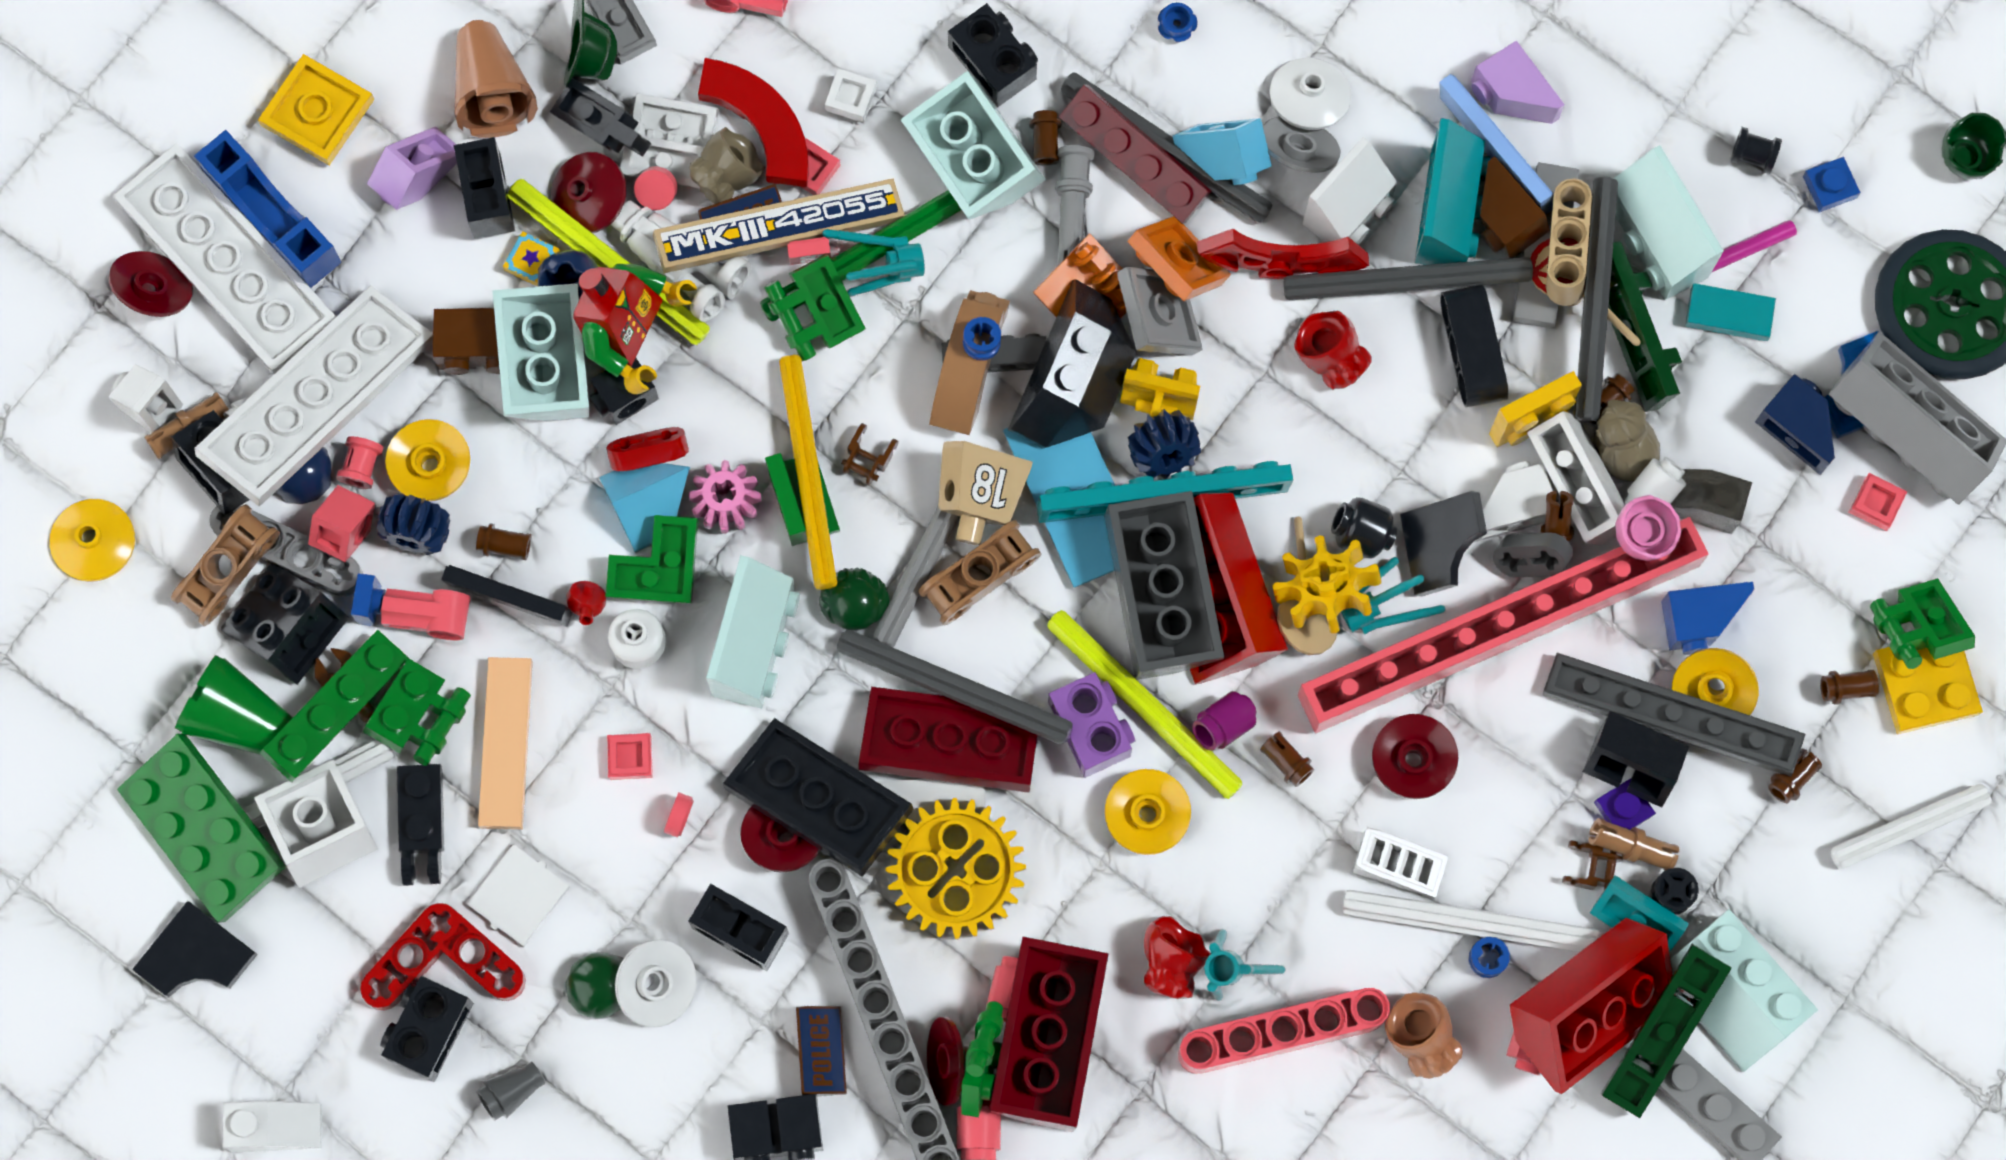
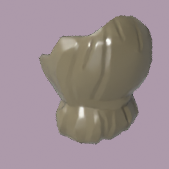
M725 127L711 137L701 152V157L694 159L690 163L689 169L690 177L700 187V192L704 193L706 199L716 204L731 199L734 191L741 190L757 181L763 173L765 166L759 162L756 148L749 139L743 135L733 133Z
M1614 399L1607 402L1608 406L1601 413V417L1597 422L1598 429L1596 430L1593 444L1611 476L1624 481L1634 482L1653 458L1660 459V443L1654 429L1646 421L1647 415L1639 404Z

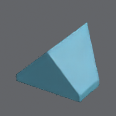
M661 463L630 471H612L599 477L635 553L652 545L654 515L677 517L690 467Z

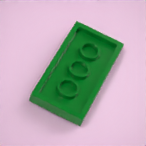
M176 734L117 789L217 923L226 922L287 867L185 734Z

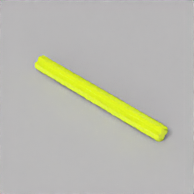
M525 179L517 180L510 187L507 196L513 203L571 249L583 251L593 257L598 267L612 268L616 264H631ZM660 293L659 296L663 301L656 316L692 345L700 344L709 333V325L694 317L685 306L674 307L670 305L666 300L665 294Z
M1060 610L1050 618L1047 623L1048 629L1093 672H1096L1103 682L1107 680L1112 690L1224 798L1229 799L1235 795L1242 786V780L1212 751L1205 749L1186 726L1065 611Z

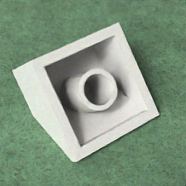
M1362 137L1309 196L1302 225L1323 242L1349 237L1359 245L1369 233L1370 229L1366 226L1375 216L1382 219L1396 202L1393 195L1397 181L1366 138Z
M334 759L299 775L293 782L289 780L254 797L298 888L378 850Z

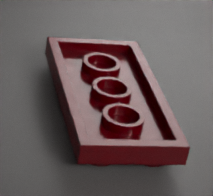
M871 686L858 770L1030 793L1038 735L945 696Z

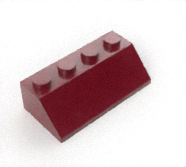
M1022 936L990 1103V1112L1033 1125L1069 1132L1075 1131L1078 1125L1109 953Z

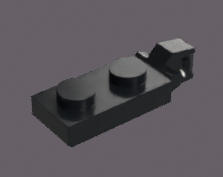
M574 78L570 80L568 86H566L550 110V113L609 151L613 150L619 154L623 146H626L643 157L651 145L650 141L634 131L639 122L631 114Z

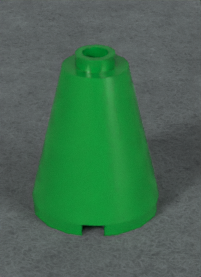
M215 655L200 677L192 697H189L177 720L175 729L188 736L261 755L262 749L293 717L228 660Z

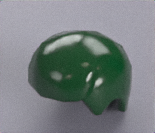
M1969 113L1960 118L1948 128L1942 140L1941 153L1945 165L1952 173L1966 180L1983 179L2003 163L2002 154L2006 145V131L1998 119L1987 113Z
M597 952L580 958L572 965L565 982L568 1002L579 1014L588 1018L605 1019L621 1011L615 993V980L618 968L624 959L623 957L606 952Z

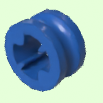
M987 317L974 318L968 322L964 328L963 335L965 352L971 358L983 361L993 358L998 353L1001 344L999 325ZM982 332L989 334L990 344L986 345L985 341H982V345L974 343L975 333H979V336H982Z
M1485 937L1472 946L1468 961L1470 968L1475 974L1482 978H1493L1500 975L1509 964L1510 953L1502 940L1496 937ZM1489 946V952L1493 949L1498 951L1500 957L1495 961L1497 968L1489 969V963L1484 967L1480 964L1478 959L1483 954L1482 947Z

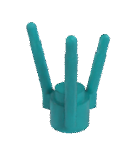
M825 229L822 232L823 236L827 238L893 247L892 251H886V265L847 273L846 279L849 281L889 275L850 288L848 290L849 296L867 293L895 283L909 282L912 277L924 276L925 264L922 247L919 243L909 244L907 236L892 238Z
M1397 557L1391 558L1379 567L1381 578L1399 563ZM1417 575L1374 597L1370 591L1365 593L1369 596L1372 613L1369 616H1364L1359 610L1354 608L1345 609L1341 613L1352 633L1361 629L1365 635L1377 628L1442 614L1446 608L1443 605L1374 619V617L1381 614L1378 605L1410 590L1424 581L1423 575ZM1371 586L1363 587L1359 590V593L1365 592Z
M1224 929L1219 931L1214 943L1210 944L1211 955L1207 958L1204 966L1205 974L1210 981L1207 989L1213 993L1217 1001L1223 999L1221 986L1237 983L1243 974L1275 975L1283 974L1286 971L1282 965L1244 964L1242 958L1237 953L1223 949L1227 937V931Z

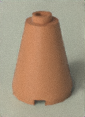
M483 20L470 21L457 33L454 115L458 127L462 131L463 127L470 129L471 135L478 138H496L518 131L516 124L525 118L527 123L534 119L538 110L536 96L496 26Z

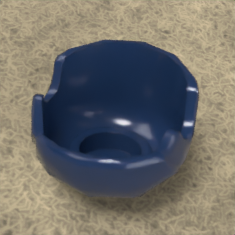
M565 250L554 253L547 257L538 268V287L578 284L580 300L583 293L582 288L579 286L580 276L586 270L598 268V265L593 257L583 251Z
M323 446L276 493L286 502L301 505L318 500L330 488L332 483L331 460L327 449Z

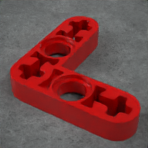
M436 903L430 905L422 912L365 975L361 982L360 991L365 1002L374 1009L383 1011L392 1009L402 1000L410 983L416 984L420 976H423L443 953L493 997L501 1001L514 1000L520 996L525 989L526 978L522 969L453 907L444 903ZM447 914L451 915L447 921L451 926L450 930L447 933L439 930L431 937L430 940L437 944L432 951L422 939L415 936L420 930L426 937L432 932L435 925L431 920L435 915L441 918ZM472 940L480 941L485 947V954L482 960L475 964L464 962L461 957V950L464 944ZM417 945L423 951L422 962L416 968L409 969L403 967L399 959L401 951L406 946ZM494 955L500 957L493 964L504 974L509 973L511 970L515 972L512 976L515 985L511 990L506 987H502L499 991L495 988L499 982L488 970L483 978L478 975V973L489 967ZM390 963L399 973L408 977L403 983L395 977L388 986L389 991L392 992L390 997L385 999L379 996L376 1000H373L372 997L376 992L372 987L373 983L377 980L385 983L393 975L386 969Z

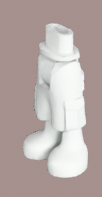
M631 200L623 205L618 217L610 224L621 233L620 240L627 244L649 269L665 275L666 281L673 283L690 280L695 283L697 290L683 291L692 301L690 306L692 315L702 322L709 321L717 316L724 307V296L732 300L739 293L750 274L751 264L739 256L728 260L725 264L714 262L663 273L653 239V231L676 224L658 213H653L647 206L640 208ZM700 272L715 286L712 284L704 285L691 273Z

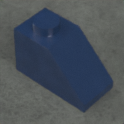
M1794 374L1764 408L1755 423L1821 475L1835 458L1828 400L1822 396L1820 388L1815 383L1805 378L1800 379Z

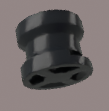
M1678 867L1662 872L1652 883L1649 894L1651 899L1675 915H1679L1685 912L1697 900L1699 888L1694 875Z

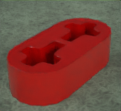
M669 427L616 439L607 445L606 450L612 470L630 471L680 459L689 452V447L684 429Z

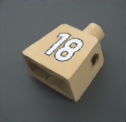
M966 441L944 442L938 506L943 512L960 516L955 540L967 544L980 545L985 524L1005 525L1011 521L1032 468V461Z

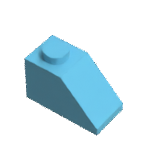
M1261 118L1197 124L1173 135L1174 144L1215 181L1232 179L1233 185L1250 183L1257 180L1256 173L1272 166Z

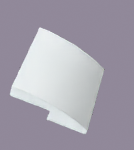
M636 93L632 116L639 123L634 131L650 141L651 145L643 157L624 146L620 167L623 174L638 177L645 169L659 166L669 170L674 175L678 185L700 188L692 181L689 166L694 159L701 157V152L706 143L715 134L719 109Z

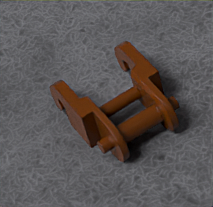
M861 423L847 447L850 456L847 460L843 459L841 462L844 465L842 473L847 474L851 470L867 478L866 485L869 486L873 480L878 481L879 476L876 475L878 470L885 471L893 456V450H896L899 441L892 439L884 455L880 454L877 457L860 448L861 436L867 430V425ZM858 454L875 462L871 470L854 462Z
M1571 840L1569 841L1568 848L1589 853V857H1591L1589 875L1586 879L1577 878L1576 880L1570 876H1563L1562 883L1589 890H1594L1598 885L1603 886L1605 890L1614 877L1616 862H1622L1623 857L1616 855L1617 852L1611 850L1610 853L1603 852V847L1597 845L1594 846L1587 842L1578 844L1577 841ZM1598 859L1607 861L1604 878L1595 877Z

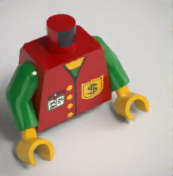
M616 264L612 268L598 267L586 270L579 278V286L582 288L583 293L573 314V318L583 337L585 354L590 360L615 377L623 376L625 388L629 393H644L649 388L641 380L651 382L657 378V374L650 366L643 365L633 369L632 365L663 301L659 295L664 293L668 303L674 307L692 304V302L681 297L680 288L685 291L697 290V287L690 280L670 283L666 281L665 275L636 264Z

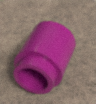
M1231 691L1198 714L1197 720L1192 724L1193 733L1205 749L1210 751L1216 748L1224 749L1255 727L1256 707L1246 695Z

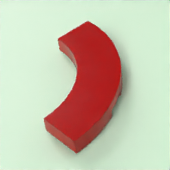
M705 58L698 90L699 101L722 106L734 112L742 119H746L759 135L766 154L767 183L808 188L809 159L806 140L801 125L786 100L771 85L750 71L727 62Z
M1232 228L1197 241L1198 254L1209 262L1233 272H1237L1239 270L1238 267L1258 271L1260 278L1284 279V277L1293 275V273L1354 271L1369 266L1368 253L1349 237L1319 244L1281 245L1255 240Z

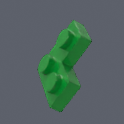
M654 515L651 557L609 554L606 597L692 603L698 518Z

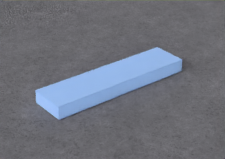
M1452 74L1439 82L1440 99L1466 130L1485 140L1484 152L1490 156V159L1495 156L1545 215L1551 212L1553 206L1552 191L1454 75L1452 76Z

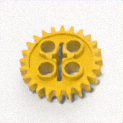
M957 798L952 799L950 810H944L939 800H936L934 814L929 815L922 807L918 808L922 821L917 824L907 818L905 824L910 830L908 835L901 833L894 835L902 846L901 849H888L887 851L888 855L898 860L896 865L885 868L887 873L898 875V880L888 885V889L890 891H902L903 895L897 899L895 905L897 907L907 904L911 906L906 916L908 921L916 918L918 915L923 917L920 930L923 932L934 923L937 924L936 931L939 938L943 936L947 927L953 929L956 940L960 939L962 927H968L973 937H977L978 923L983 922L987 928L992 930L994 926L991 916L994 913L1004 919L1008 917L1005 909L1002 907L1004 902L1017 905L1018 899L1010 891L1011 888H1024L1025 883L1014 878V874L1026 870V865L1014 862V857L1023 853L1024 848L1010 846L1009 842L1015 838L1017 832L1013 830L1003 834L1001 829L1005 824L1006 818L1002 816L994 822L989 820L992 810L990 806H987L981 814L975 813V800L971 799L965 810L959 808ZM954 826L963 828L968 834V841L965 846L957 850L948 848L943 842L946 830ZM983 840L984 846L963 867L966 876L962 879L957 875L953 876L934 898H930L928 896L929 890L949 871L945 863L949 859L958 862L976 841ZM984 856L993 857L999 863L998 874L990 880H983L974 872L975 863ZM925 857L933 859L938 866L935 877L929 881L917 879L913 873L916 861ZM955 887L964 889L969 895V903L966 908L957 912L948 909L944 903L947 891Z

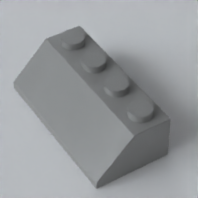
M1878 332L1837 380L1828 394L1834 399V403L1840 411L1858 419L1866 426L1867 432L1874 440L1879 443H1886L1898 453L1899 459L1907 468L1913 471L1918 470L1931 481L1933 489L1939 495L1947 499L1951 498L1958 505L1993 471L2006 446V438L1881 332Z

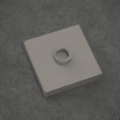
M1125 267L1117 272L1137 351L1194 355L1203 350L1190 299L1183 302L1180 297L1171 294L1165 287L1164 280L1153 269Z

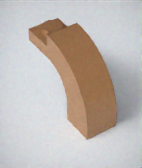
M972 290L969 291L967 299H963L944 357L929 425L970 435L979 413L991 359L984 361L976 360L965 352L963 347L964 328L974 318L987 317L994 320L1001 330L1008 314L1010 300L998 298L992 293ZM982 332V336H979V333H975L974 343L982 345V341H985V344L988 345L990 344V335Z

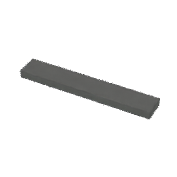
M1556 653L1543 691L1544 696L1605 716L1608 715L1609 711H1612L1665 736L1792 777L1806 735L1805 733L1560 653Z

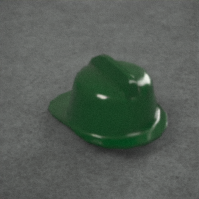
M574 0L571 49L565 71L564 85L568 86L572 77L601 81L607 80L611 76L617 54V40L614 32L608 24L584 12V0Z

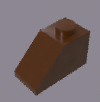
M1495 156L1490 159L1487 166L1480 212L1485 229L1481 236L1494 253L1502 250L1507 258H1515L1548 233L1550 228L1545 213Z

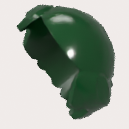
M858 567L854 569L844 568L836 572L837 585L834 588L821 590L819 606L825 618L843 629L852 631L866 629L881 619L890 601L885 583L870 571L863 568L859 569Z

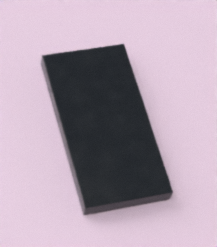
M776 718L772 720L723 782L725 790L862 877L914 810L912 803Z

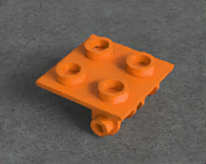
M1090 233L1033 291V294L1057 317L1070 285L1076 279L1111 298L1120 319L1127 313L1117 272L1123 268Z

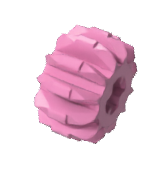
M727 460L722 461L721 471L718 472L715 471L711 464H707L705 470L708 478L696 475L693 478V483L698 489L689 492V500L697 503L692 509L694 517L700 518L705 516L703 523L707 529H711L719 521L720 530L725 534L728 533L729 522L734 521L736 527L740 530L745 528L742 515L755 518L757 511L752 504L761 502V493L753 490L758 485L756 477H745L746 467L742 464L731 472L730 464ZM728 491L732 492V501L730 499L725 498L721 503H719L717 498L718 493L721 495H726Z

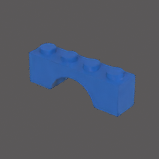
M226 129L194 155L202 171L310 288L342 263L334 246L307 217L301 215L283 197L253 158Z

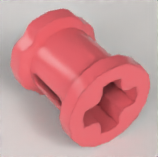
M347 437L345 445L348 447L343 468L338 470L336 479L346 485L371 489L373 485L371 476L376 458L382 455L384 448L379 443L365 438Z

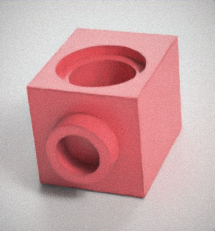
M337 485L312 515L308 545L346 562L371 532L375 503L360 494Z

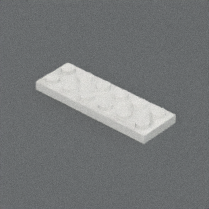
M177 143L112 195L117 203L273 374L336 318V315Z
M370 285L195 447L196 457L260 507L433 343V333Z

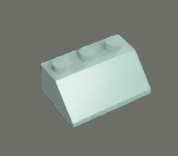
M968 70L900 119L969 220L1013 204L1046 180L983 87Z
M1659 145L1651 149L1614 178L1618 182L1615 221L1618 220L1625 232L1624 241L1629 251L1634 256L1638 255L1646 267L1644 272H1647L1649 275L1652 289L1655 291L1659 290L1666 300L1692 287L1693 283L1698 284L1708 279L1724 250Z
M578 284L492 290L504 417L544 421L589 417L583 338L573 318L574 310L579 302Z
M740 555L706 679L713 697L762 709L765 697L772 698L776 688L778 674L773 673L772 670L776 656L784 657L789 633L783 631L787 616L795 617L800 593L794 592L795 585L792 577Z
M1730 909L1718 917L1670 959L1672 974H1674L1693 943L1732 967L1699 1023L1742 1072H1745L1818 1011L1816 1006ZM1675 994L1676 997L1680 998V999L1683 1000L1684 1002H1686V1003L1690 1004L1691 1006H1693V1005H1692L1689 1001H1687L1684 997Z

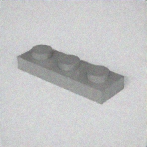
M1682 1049L1660 1085L1659 1090L1736 1159L1763 1160L1782 1136Z

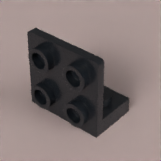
M272 563L257 579L254 586L239 605L231 612L229 618L222 625L221 631L265 659L287 679L298 685L350 617L322 592Z

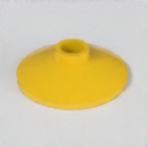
M424 419L410 423L397 432L388 446L385 463L389 479L400 493L405 496L412 494L417 498H426L427 501L432 502L444 499L460 488L468 475L471 457L466 440L456 428L440 420ZM428 459H436L438 461L437 467L432 471L423 469V464Z
M102 499L82 500L66 508L56 519L50 533V551L58 567L70 577L86 582L101 581L118 573L131 558L135 546L134 527L128 515L116 504ZM94 530L95 538L91 542H83L82 535L84 532Z
M1707 648L1692 653L1680 663L1672 681V690L1747 715L1752 714L1758 701L1759 684L1754 670L1745 659L1726 649ZM1720 679L1724 683L1725 688L1714 690L1710 687L1709 681Z
M1140 769L1126 774L1114 784L1106 799L1105 821L1109 832L1122 847L1137 854L1155 855L1173 848L1184 837L1190 824L1191 804L1185 789L1174 777L1159 770ZM1151 808L1155 812V819L1150 822L1143 821L1139 816L1140 810Z

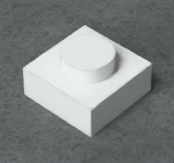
M838 68L824 104L825 111L864 123L877 88V80Z

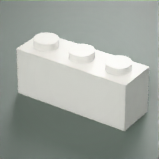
M1562 411L1528 431L1527 434L1559 494L1560 491H1565L1574 497L1571 517L1584 542L1601 546L1615 538V522L1625 503L1581 420L1576 419L1574 414Z

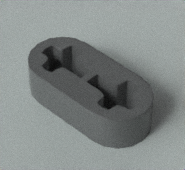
M1556 533L1511 534L1502 539L1494 551L1493 561L1503 574L1510 577L1553 576L1565 570L1572 559L1573 549L1569 541Z

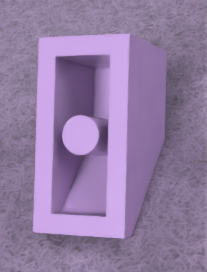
M1514 41L1475 68L1471 80L1473 93L1483 105L1488 104L1495 114L1550 124L1559 120L1565 104L1517 41Z
M433 127L385 147L367 184L380 195L384 202L392 205L396 210L417 202L457 164L454 145L456 144L437 127Z

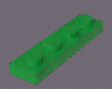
M377 630L262 749L260 754L288 780L293 782L402 668L409 657Z

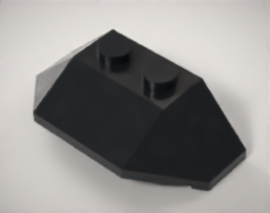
M1076 279L1072 281L1009 425V431L1041 448H1047L1105 427L1123 386L1126 370L1130 369L1136 355V350L1111 298Z

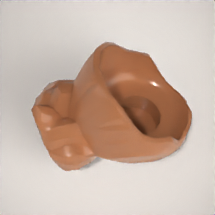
M1408 993L1396 1001L1386 1019L1385 1031L1395 1050L1408 1058L1409 1068L1416 1077L1420 1076L1426 1079L1440 1077L1444 1073L1449 1072L1462 1058L1463 1050L1461 1044L1452 1037L1453 1028L1448 1010L1437 997L1425 993Z

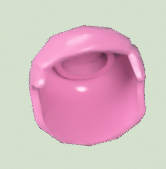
M1652 495L1638 497L1628 502L1622 508L1615 522L1616 539L1623 551L1635 559L1644 561L1657 560L1670 554L1675 549L1681 535L1679 515L1670 503Z

